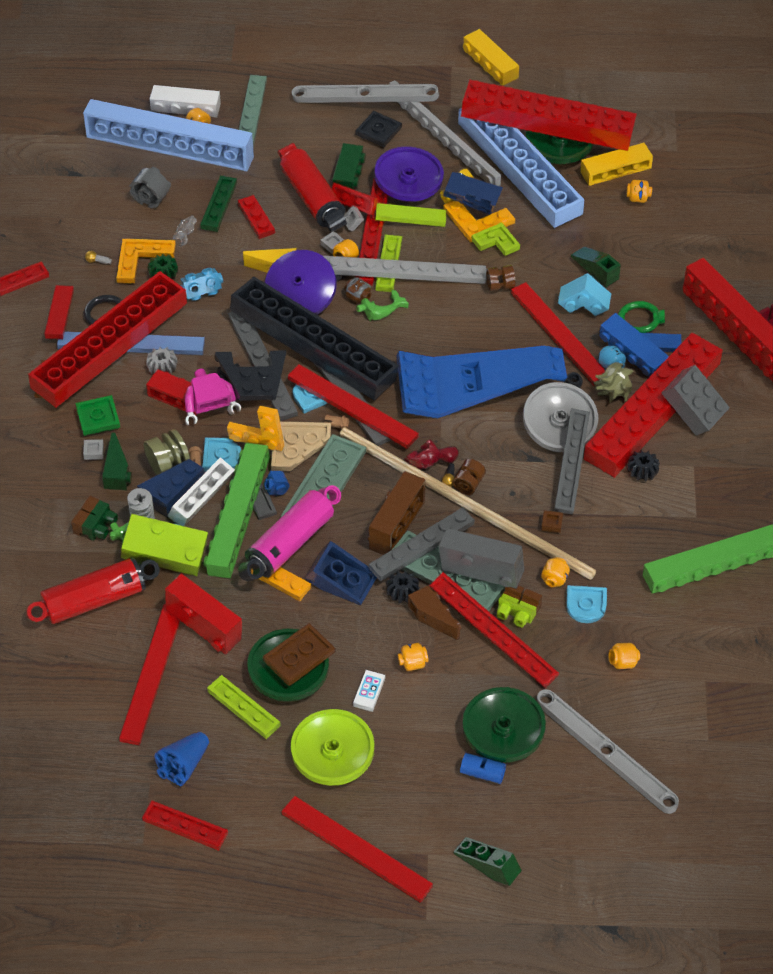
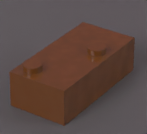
M407 471L403 472L393 490L387 493L384 504L369 526V550L385 555L395 547L407 532L425 503L424 478Z

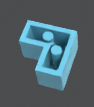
M587 273L561 287L558 303L569 313L584 306L594 316H597L609 310L611 293Z

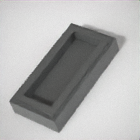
M261 484L253 506L258 520L277 515V511L264 484Z

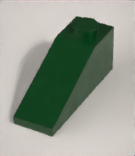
M112 432L102 476L104 489L127 491L128 483L132 482V472H129L128 462L116 433Z

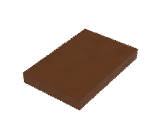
M308 623L265 654L263 661L290 686L334 654L336 648Z

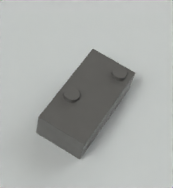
M446 529L439 545L442 571L517 589L524 573L522 546Z

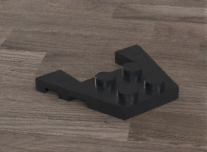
M286 350L270 351L269 359L271 366L234 367L232 352H215L214 358L216 362H219L223 374H226L229 379V383L232 385L239 401L276 400Z

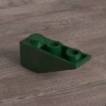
M582 247L571 254V257L605 287L619 280L621 264L609 254L587 247Z
M465 837L454 851L456 856L492 880L508 886L512 884L522 871L513 853Z

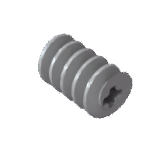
M142 488L132 490L127 497L130 517L131 514L155 519L150 492Z

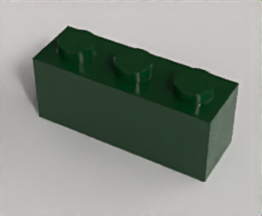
M343 143L332 179L333 183L351 189L358 188V175L361 176L362 163H365L366 160L363 146Z

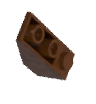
M429 585L408 595V607L418 621L456 640L460 639V623L457 619H453L449 608L441 603L438 593L432 591Z

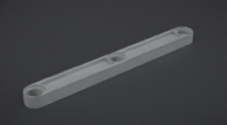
M434 84L303 85L294 87L292 96L294 101L298 103L425 102L437 100L439 91L438 87ZM431 90L435 91L433 95L427 94ZM364 91L369 92V94L366 96L361 95V93ZM298 92H304L302 96H296Z
M545 689L538 693L537 702L548 716L664 813L671 814L677 810L679 799L675 793L554 692ZM547 696L552 701L550 703H543L540 699ZM603 747H609L611 748L612 753L604 754L602 753L601 749ZM671 799L675 804L668 807L664 805L663 801Z

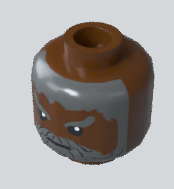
M358 277L350 279L344 288L346 297L357 304H361L364 298L369 300L372 295L370 284Z

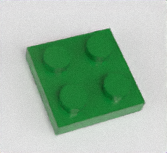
M112 395L75 403L84 436L120 428Z

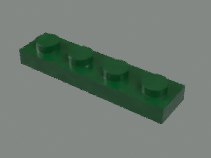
M220 175L200 224L201 229L218 232L236 188L237 178Z

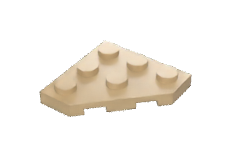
M280 422L285 446L282 451L272 450L271 471H291L325 447L331 437V423Z

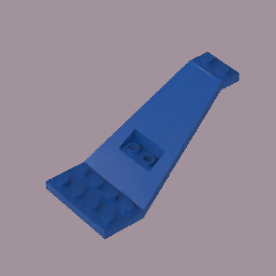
M550 346L439 357L398 351L396 355L397 365H399L398 374L403 412L437 419L545 379L564 382L567 378L562 349Z

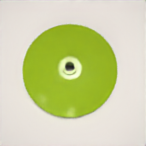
M339 709L318 711L306 717L295 729L291 740L292 759L300 773L313 782L323 785L346 784L360 777L370 766L374 757V737L365 721L351 712Z

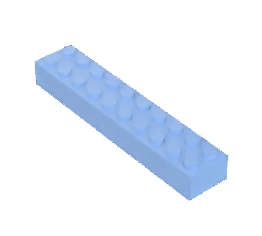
M90 99L83 112L87 138L248 171L254 158L251 132Z
M462 108L459 109L458 124L554 228L583 215L584 199L517 128L461 117Z

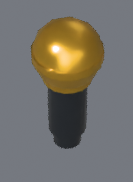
M453 463L449 464L447 472L442 478V482L450 487L453 486L452 480L454 479L455 465Z

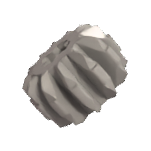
M159 347L158 350L153 349L152 353H148L146 366L150 374L155 373L157 369L171 374L172 371H176L178 361L173 350L169 351L168 347L165 349Z

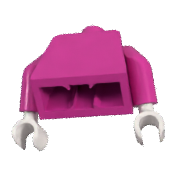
M198 369L194 372L196 378L191 380V386L187 388L185 395V409L188 412V416L185 418L186 425H189V417L194 419V424L197 423V417L193 414L194 411L196 414L228 406V412L232 415L234 414L233 406H235L237 412H240L241 405L235 402L236 396L229 382L220 378L217 373L207 375L204 369Z

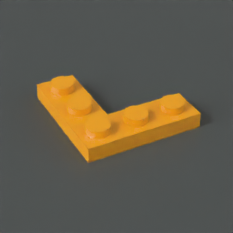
M454 200L443 205V210H446V214L470 243L473 242V234L501 222L505 227L515 224V218L507 208L476 220L466 207L458 201Z
M122 239L117 283H135L139 257L155 258L156 255L162 256L164 254L165 256L171 255L174 258L175 240Z
M259 406L257 413L260 428L229 422L227 426L229 439L235 442L268 445V449L282 451L285 446L278 409Z
M281 567L269 578L263 576L259 578L261 581L298 601H301L311 589V583Z

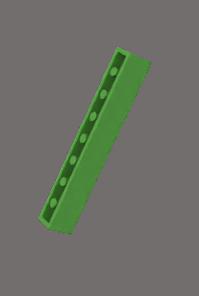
M246 443L244 450L240 451L239 465L235 466V476L230 481V491L225 496V506L220 511V521L215 526V536L210 541L209 554L204 558V567L207 569L208 576L231 579L252 515L254 502L257 499L259 487L262 484L270 459L268 445Z
M773 524L644 564L643 577L653 594L664 592L675 586H683L694 580L699 581L710 575H718L729 569L734 570L745 564H753L761 559L772 558Z

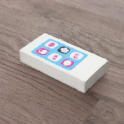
M366 670L354 699L353 707L373 712L385 681V675Z

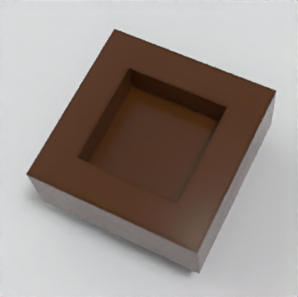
M544 510L541 530L561 533L563 513Z

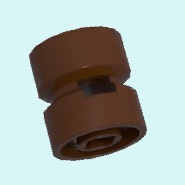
M512 265L502 266L501 269L497 267L486 269L489 291L500 290L501 287L504 289L515 288V273Z
M466 459L452 480L454 488L462 494L472 495L486 474V469L480 462L474 459Z

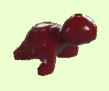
M429 439L420 447L422 449L420 453L415 450L406 456L404 461L416 468L427 469L439 460L453 463L459 456V450L455 446L438 449L435 443Z

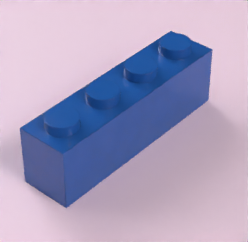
M617 313L613 314L600 326L599 336L601 339L618 347L627 360L641 369L642 373L650 377L669 357Z

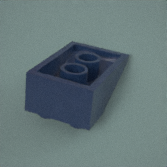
M330 541L322 548L304 579L323 591L361 605L377 577L367 565Z

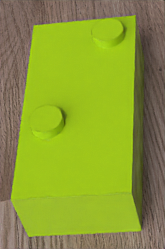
M131 514L121 548V558L128 559L134 557L140 563L146 560H153L161 568L198 576L207 544L208 532Z

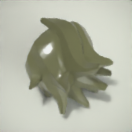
M612 363L608 365L602 375L595 376L600 379L594 382L595 385H598L596 390H603L598 393V396L609 395V404L619 396H623L626 402L628 395L632 391V384L628 376L633 373V370L622 368L623 363Z

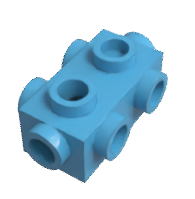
M205 268L200 273H190L180 279L182 283L180 286L186 289L187 299L191 298L193 301L200 299L201 295L206 293L208 295L218 293V289L222 288L221 283H224L221 273H218L215 268Z

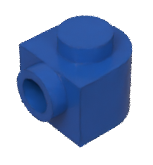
M270 471L264 482V487L269 495H283L290 487L283 471Z

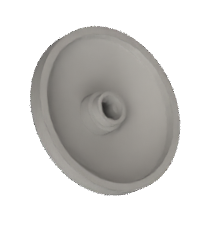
M562 382L548 383L535 389L528 397L523 410V423L527 433L537 444L551 451L564 452L571 408L590 412L585 440L586 445L592 439L598 425L596 405L586 392L572 384Z

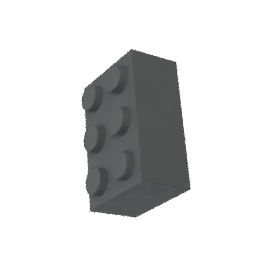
M696 365L682 370L662 391L663 396L695 435L709 431L730 408Z

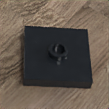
M373 110L355 130V135L385 147L402 128V123Z

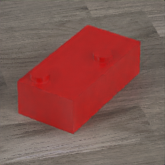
M182 573L165 588L166 610L174 614L180 621L211 643L216 651H221L226 655L242 639V618Z

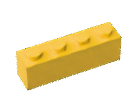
M480 29L464 36V51L475 62L479 63L486 72L493 76L495 81L504 86L519 78V65Z
M645 143L630 146L628 151L618 149L581 160L580 172L588 186L651 169L653 155Z

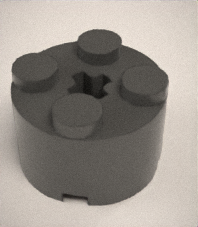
M143 168L129 186L131 187L130 194L139 204L146 203L149 208H156L169 192L171 183L160 174L158 168Z

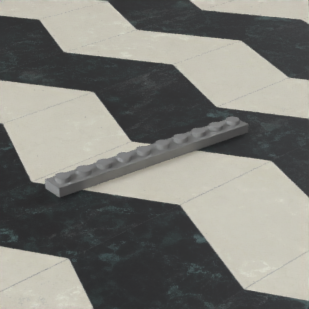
M394 80L390 82V85L399 83ZM398 102L424 128H427L434 137H437L445 147L447 146L455 156H458L466 166H469L476 175H479L487 183L500 186L501 174L420 102Z
M323 256L331 264L335 275L486 283V266Z

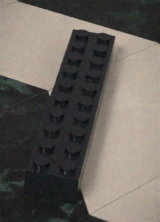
M255 276L231 295L230 311L375 401L396 381L399 365Z

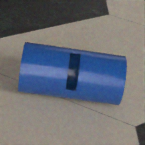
M465 753L460 773L501 784L506 764Z

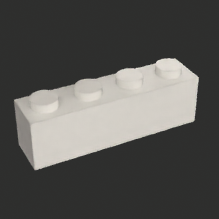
M154 85L150 96V106L153 112L187 115L190 110L200 108L208 113L210 117L217 118L221 104L220 91Z
M219 458L172 506L168 517L176 524L185 526L229 481L235 469L222 458Z

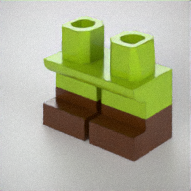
M519 585L517 589L505 587L502 597L499 598L497 618L506 620L511 615L515 617L513 623L521 628L527 622L531 624L541 608L542 595L529 589L524 591V587Z

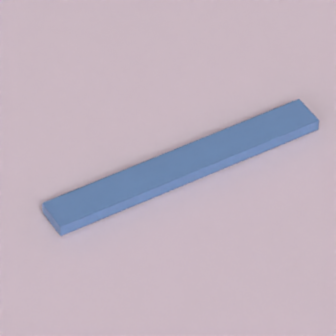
M65 332L64 338L58 339V349H61L81 332ZM147 335L127 352L152 353L153 349L158 350L159 347L162 349L168 347L169 351L173 350L175 354L203 355L205 338Z

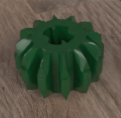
M164 254L150 258V263H148L149 276L152 278L161 271L169 278L175 279L178 273L177 261L171 255L165 256Z

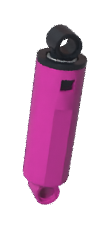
M331 485L318 491H308L245 551L246 562L241 563L238 568L240 578L244 581L259 579L262 576L269 578L334 515L332 505L337 504L341 500L340 490L336 486ZM250 567L253 569V574L250 572Z

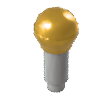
M88 251L85 255V259L89 263H112V259L97 255L94 251Z

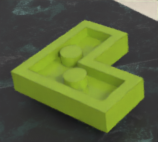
M502 222L472 235V241L480 251L494 245L500 249L504 256L520 250V244Z

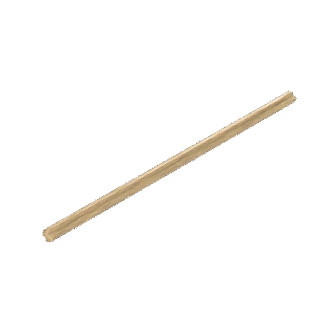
M346 427L340 431L341 438L365 446L367 453L402 473L407 471L424 478L425 486L549 557L564 559L570 569L592 580L595 576L596 570L385 449Z

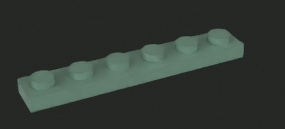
M250 75L239 130L252 133L253 148L267 76Z

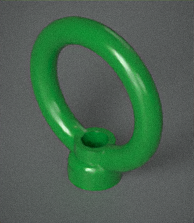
M645 301L630 302L624 305L618 313L625 320L626 313L632 309L644 308L651 311L653 321L649 325L643 327L633 326L640 333L651 332L659 324H665V309L659 310L653 304Z

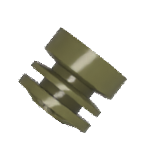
M176 429L169 430L168 434L162 433V442L158 437H153L143 443L148 462L156 475L171 469L172 465L176 466L190 459L187 446Z

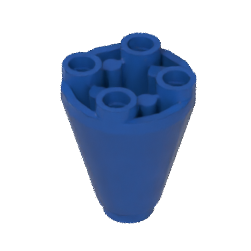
M202 732L193 733L158 750L155 753L158 775L162 779L167 778L178 786L186 783L209 745L208 737Z

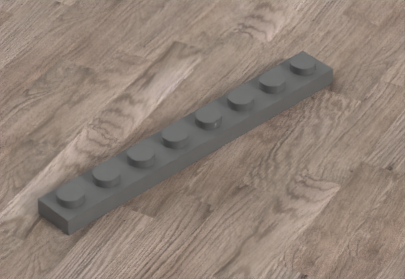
M233 312L228 313L229 319L252 366H271L269 354L255 326ZM280 379L276 400H270L274 409H278L281 422L298 416V411L282 379Z

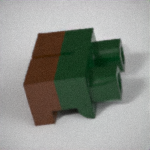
M89 496L81 510L71 521L73 534L78 536L81 534L87 535L92 541L96 537L105 539L109 533V527L105 526V524L111 525L117 522L118 514L110 510L108 503Z

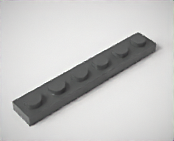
M571 408L554 506V511L571 515L574 512L590 415L588 411Z
M462 507L371 562L369 569L382 581L438 547L447 528L463 532L473 526L475 520Z

